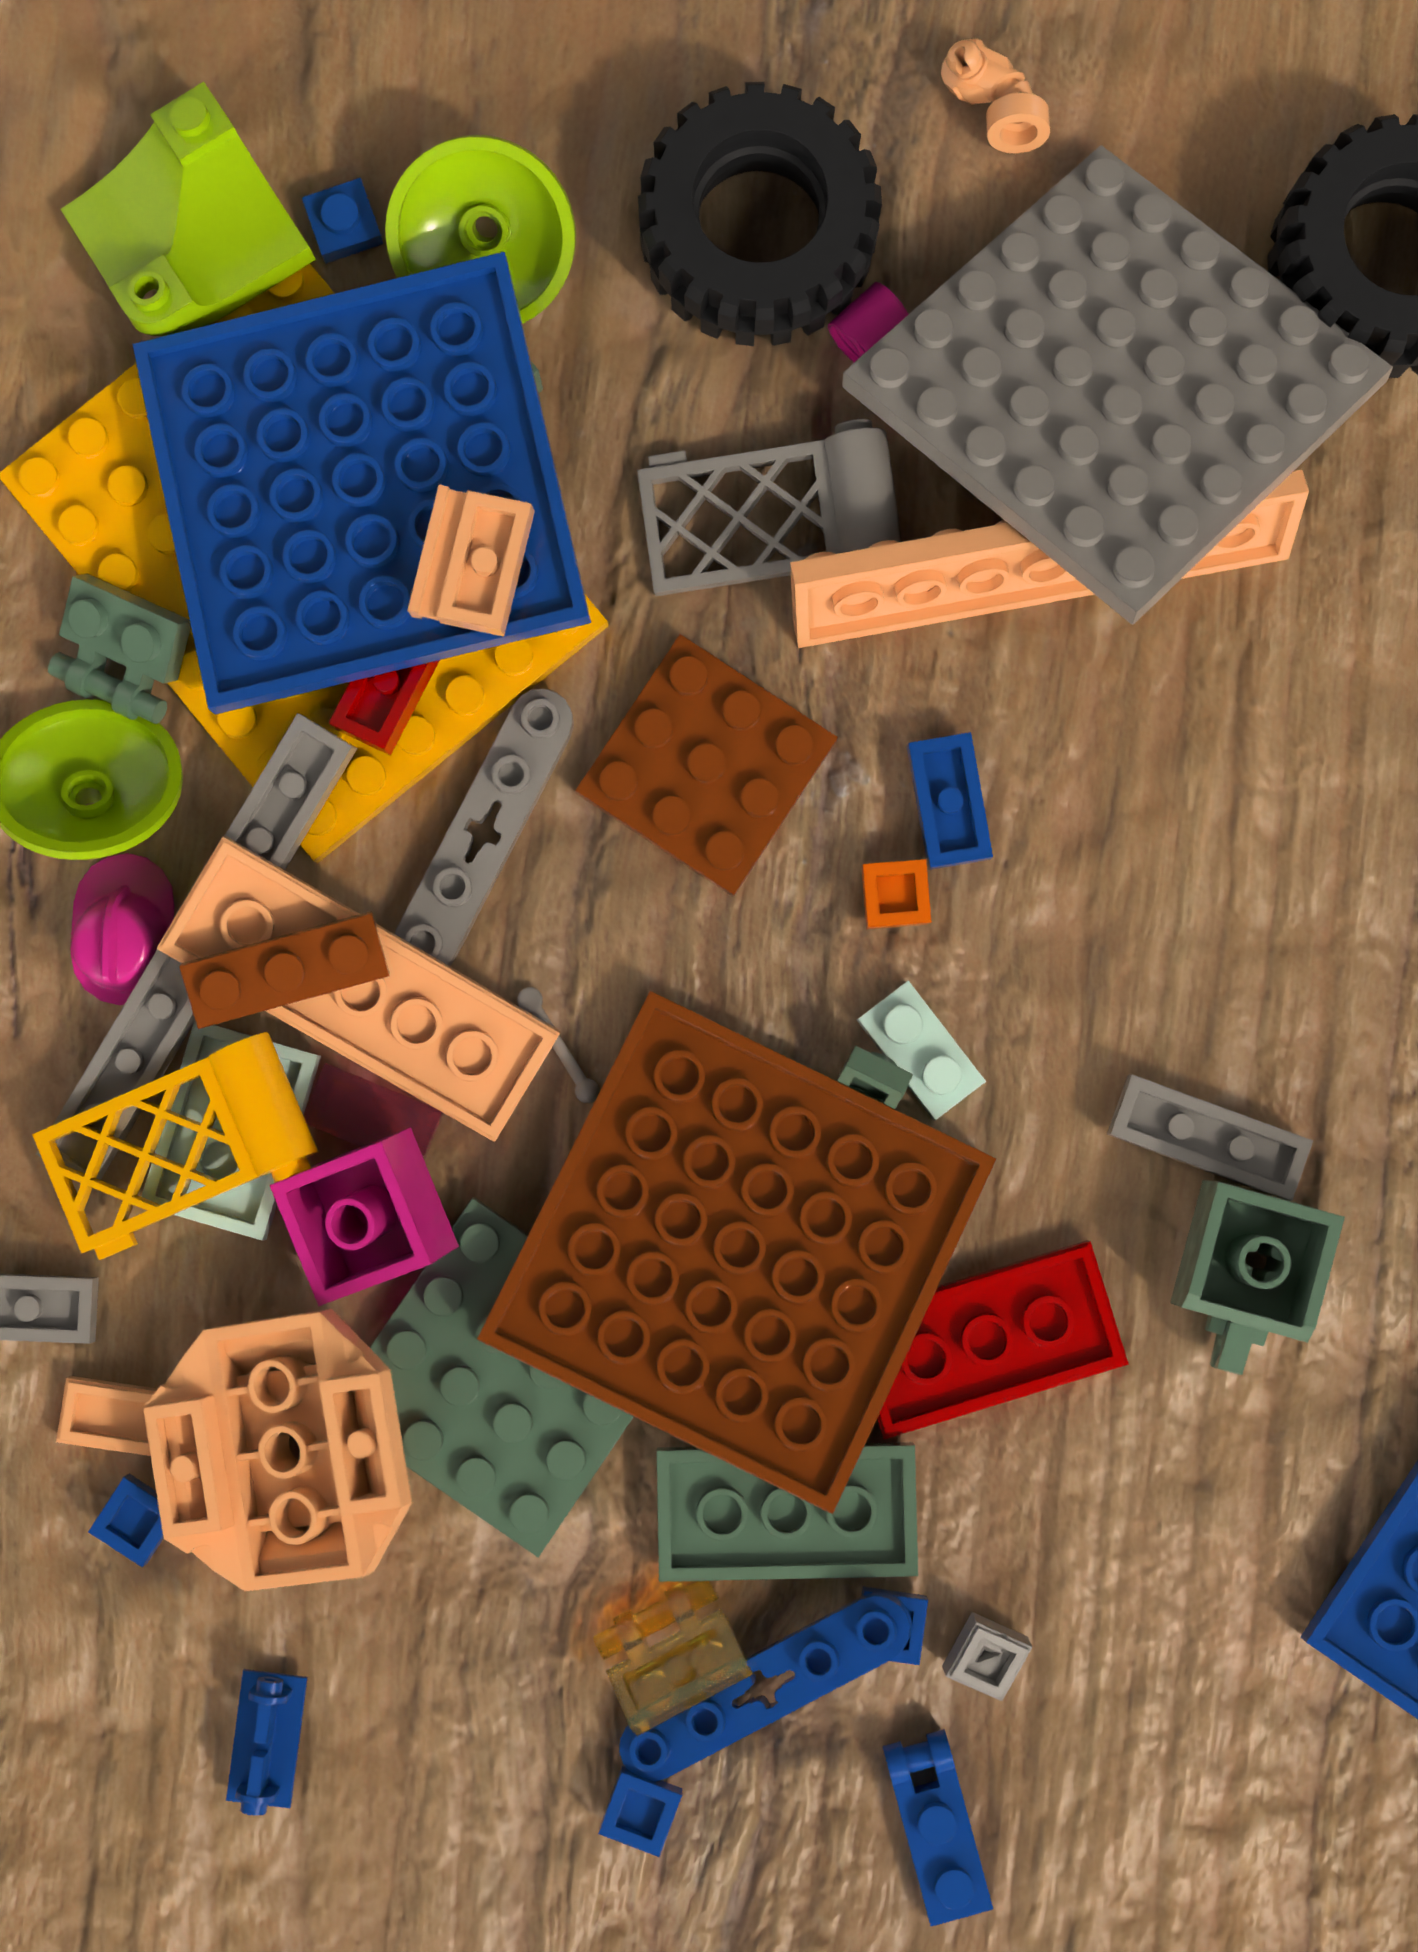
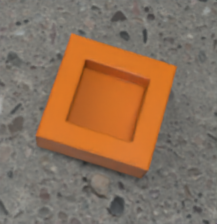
M926 859L862 864L866 929L929 925L932 923Z

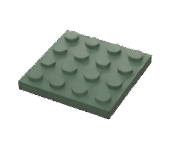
M474 1197L452 1227L459 1247L431 1265L425 1266L370 1349L391 1370L406 1467L539 1558L633 1419V1416L477 1340L529 1234Z

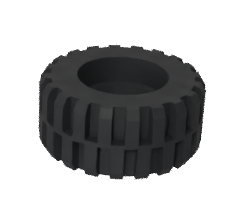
M745 82V93L731 96L727 86L709 92V105L703 109H700L697 103L691 102L677 113V129L664 127L653 142L654 158L645 159L640 177L641 195L638 196L640 240L644 262L650 265L653 284L660 295L669 294L671 296V309L684 321L690 320L694 315L700 319L701 332L715 339L720 337L723 329L735 332L736 345L754 346V335H770L772 346L791 342L792 330L802 327L804 333L809 336L824 327L825 318L829 312L839 315L851 303L854 288L862 287L866 279L872 255L875 252L880 226L879 218L882 208L881 186L875 184L877 166L870 150H859L860 132L850 120H844L837 125L833 121L835 107L821 97L816 98L812 105L801 100V88L783 84L781 94L764 92L765 82ZM752 171L779 174L799 185L813 200L819 215L816 234L801 250L781 260L773 262H748L737 259L717 248L701 229L699 219L700 207L708 193L722 181L737 174Z
M1393 114L1376 117L1367 131L1360 124L1346 129L1339 134L1333 145L1325 144L1312 157L1306 169L1301 173L1284 200V206L1274 221L1270 238L1275 244L1268 253V272L1273 276H1280V281L1293 290L1302 302L1307 301L1320 312L1317 315L1326 325L1331 328L1336 323L1349 333L1348 338L1364 344L1393 366L1389 378H1399L1410 366L1412 371L1418 375V295L1393 293L1371 282L1353 262L1344 236V220L1350 210L1361 205L1376 202L1394 203L1418 213V114H1413L1406 125H1400L1399 117Z

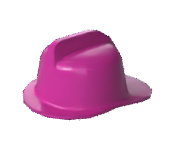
M130 853L107 856L91 866L78 884L73 903L71 931L73 969L83 988L103 1002L116 1005H124L155 954L156 948L174 920L175 904L172 885L164 871L146 857Z

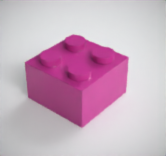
M411 1127L313 1165L306 1171L269 1185L318 1306L431 1265L459 1247Z

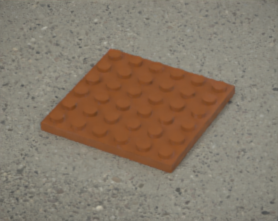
M649 991L477 1340L833 1514L994 1166L996 1158Z

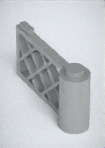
M855 419L839 423L835 426V434L825 440L689 462L687 461L685 450L648 456L650 468L637 470L653 590L656 596L790 576V562L804 560L808 556L799 557L785 547L782 542L802 516L824 531L826 552L838 554L866 549L884 540L902 542L887 434L884 429L873 428L872 421L868 419ZM813 459L816 481L801 501H798L774 483V480L787 463ZM772 466L765 476L754 469ZM742 471L759 484L737 512L711 492L725 473ZM710 476L703 486L692 479ZM681 481L697 494L677 521H674L656 508L654 484ZM767 490L794 509L774 537L747 519V516ZM817 496H819L821 517L809 509V506ZM705 500L732 519L712 547L685 529ZM658 520L670 528L662 541ZM740 526L767 544V547L753 565L737 567L720 554ZM679 535L706 554L692 574L666 578L663 556ZM776 551L786 558V560L768 562ZM714 561L725 568L706 572Z

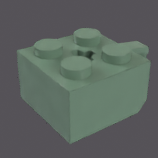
M1202 1181L1170 1303L1208 1315L1205 1330L1217 1333L1210 1360L1211 1367L1243 1375L1252 1343L1264 1346L1268 1332L1308 1343L1316 1329L1345 1219L1344 1216L1218 1181ZM1258 1251V1254L1267 1257L1264 1269L1253 1268L1252 1270V1267L1245 1264L1247 1253Z

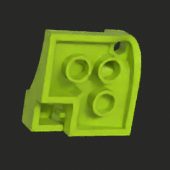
M204 81L150 114L154 123L133 150L97 184L60 209L136 330L146 335L167 336L207 326L238 309L316 260L309 245L286 212L242 142L233 124ZM156 289L157 293L153 297L143 299L146 293Z

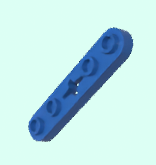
M873 1592L866 1594L641 1713L629 1723L620 1738L619 1752L623 1765L629 1772L652 1782L666 1779L894 1659L904 1650L911 1636L912 1620L907 1607L900 1599L889 1593ZM761 1670L766 1678H771L775 1675L779 1676L789 1670L795 1673V1677L792 1676L785 1680L775 1691L774 1695L777 1702L770 1703L762 1695L756 1698L753 1697L739 1706L735 1699L745 1694L756 1682L754 1671Z

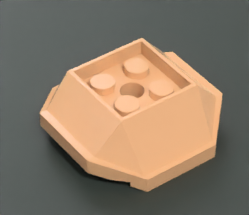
M333 1309L230 1324L203 1330L180 1359L166 1383L159 1386L143 1407L163 1538L186 1554L192 1552L214 1572L243 1591L360 1578L374 1572L412 1504L391 1370ZM290 1435L299 1445V1460L294 1457L290 1450Z

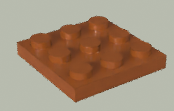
M679 634L575 792L610 817L734 897L837 742L838 737Z

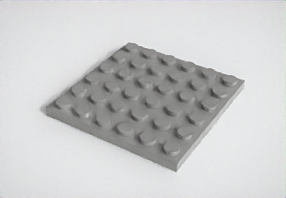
M1100 145L843 372L842 387L1125 620L1134 625L1387 382L1393 366L1364 344L1348 338L1349 333L1336 323L1331 328L1319 319L1317 314L1320 311L1307 301L1302 302L1293 290Z

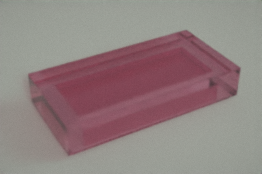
M325 1063L303 1114L307 1125L360 1147L411 1127L424 1161L444 1115L443 1112L426 1103L328 1063Z

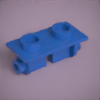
M249 1669L243 1670L226 1801L241 1802L240 1812L244 1814L264 1815L267 1813V1806L291 1808L308 1680L306 1676Z

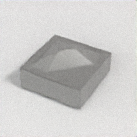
M972 1612L944 1661L942 1668L946 1677L1003 1701L1030 1653L1032 1644L1028 1636Z

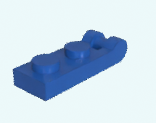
M945 1729L926 1734L927 1741L902 1747L901 1741L882 1746L931 1927L994 1910ZM931 1767L935 1768L937 1781L913 1787L910 1773Z

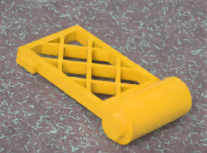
M268 1032L259 1033L232 1043L200 1061L32 1134L81 1254L95 1250L99 1260L137 1245L138 1243L133 1232L254 1179L271 1173L274 1183L306 1171L311 1168L307 1158L318 1152ZM198 1077H201L210 1098L201 1123L171 1111L180 1086ZM164 1093L160 1106L146 1101ZM132 1106L156 1115L143 1148L113 1136L123 1110ZM216 1116L223 1132L212 1128ZM106 1118L102 1131L89 1126ZM167 1120L197 1132L185 1165L154 1153ZM75 1131L97 1140L85 1173L65 1165L55 1140ZM208 1137L230 1146L240 1171L222 1179H216L196 1170ZM109 1145L139 1157L127 1190L97 1179ZM150 1162L181 1175L171 1201L162 1205L138 1196ZM72 1180L81 1183L78 1193L76 1192ZM191 1180L206 1185L187 1193ZM92 1188L123 1200L113 1226L95 1234L84 1211ZM134 1205L147 1210L129 1219Z

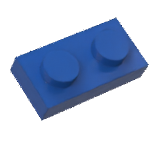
M971 732L908 743L906 747L928 870L992 859L993 852Z

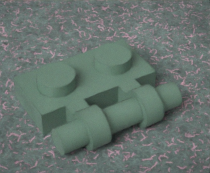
M88 573L72 576L59 636L79 644L77 658L74 659L64 653H56L49 662L48 673L64 681L68 691L83 698H89L94 695L111 703L112 710L115 713L130 720H135L139 716L157 724L166 714L167 702L151 694L154 680L163 684L178 680L191 629L190 620ZM107 658L126 666L123 680L104 672Z

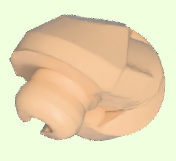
M980 39L960 40L950 47L942 64L941 76L949 91L961 101L973 105L992 102L986 112L987 139L989 144L1001 152L1013 154L1029 152L1043 145L1050 135L1049 107L1044 99L1032 93L1028 81H1025L1024 73L1014 69L1007 57L987 48Z

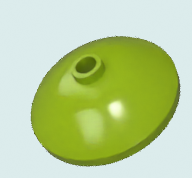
M468 135L452 138L433 146L421 154L400 177L391 195L386 213L385 236L387 251L397 278L505 252L522 324L533 319L554 300L571 270L576 247V228L568 196L553 171L541 159L526 148L509 140L488 135ZM480 217H489L494 220L497 225V235L491 238L480 235L476 228V220Z
M72 700L45 707L20 720L0 739V827L18 844L45 856L68 860H88L111 856L128 850L145 841L164 825L174 811L181 795L183 784L181 758L178 748L168 731L160 723L154 724L139 716L135 720H130L115 713L112 710L111 703L105 700Z

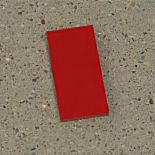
M1086 1240L939 1285L877 1417L883 1439L1129 1365L1091 1241Z

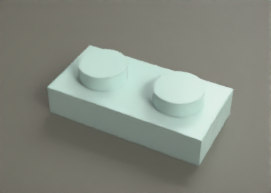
M909 980L857 1019L858 1023L883 1055L892 1059L898 1067L913 1074L908 1088L933 1120H937L986 1082Z

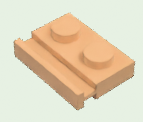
M438 485L408 606L410 615L413 618L422 619L424 617L438 620L441 624L504 637L535 513L532 504L468 490L467 493L450 490L448 486Z

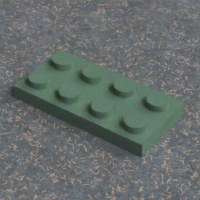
M913 1442L865 1443L833 1514L696 1447L657 1448L659 1582L918 1576L915 1445Z

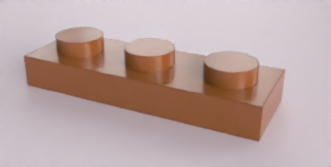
M372 911L184 962L179 966L198 1029L390 976Z

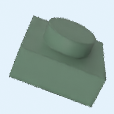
M855 1045L836 1081L895 1109L904 1096L913 1074L898 1067L889 1057L877 1052H868Z

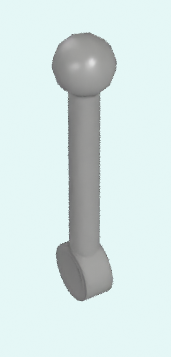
M533 987L523 989L517 998L519 1007L554 1027L542 1008L543 998L541 993ZM559 1035L552 1048L576 1084L575 1095L577 1099L583 1103L594 1102L600 1092L598 1083L595 1080L586 1078Z

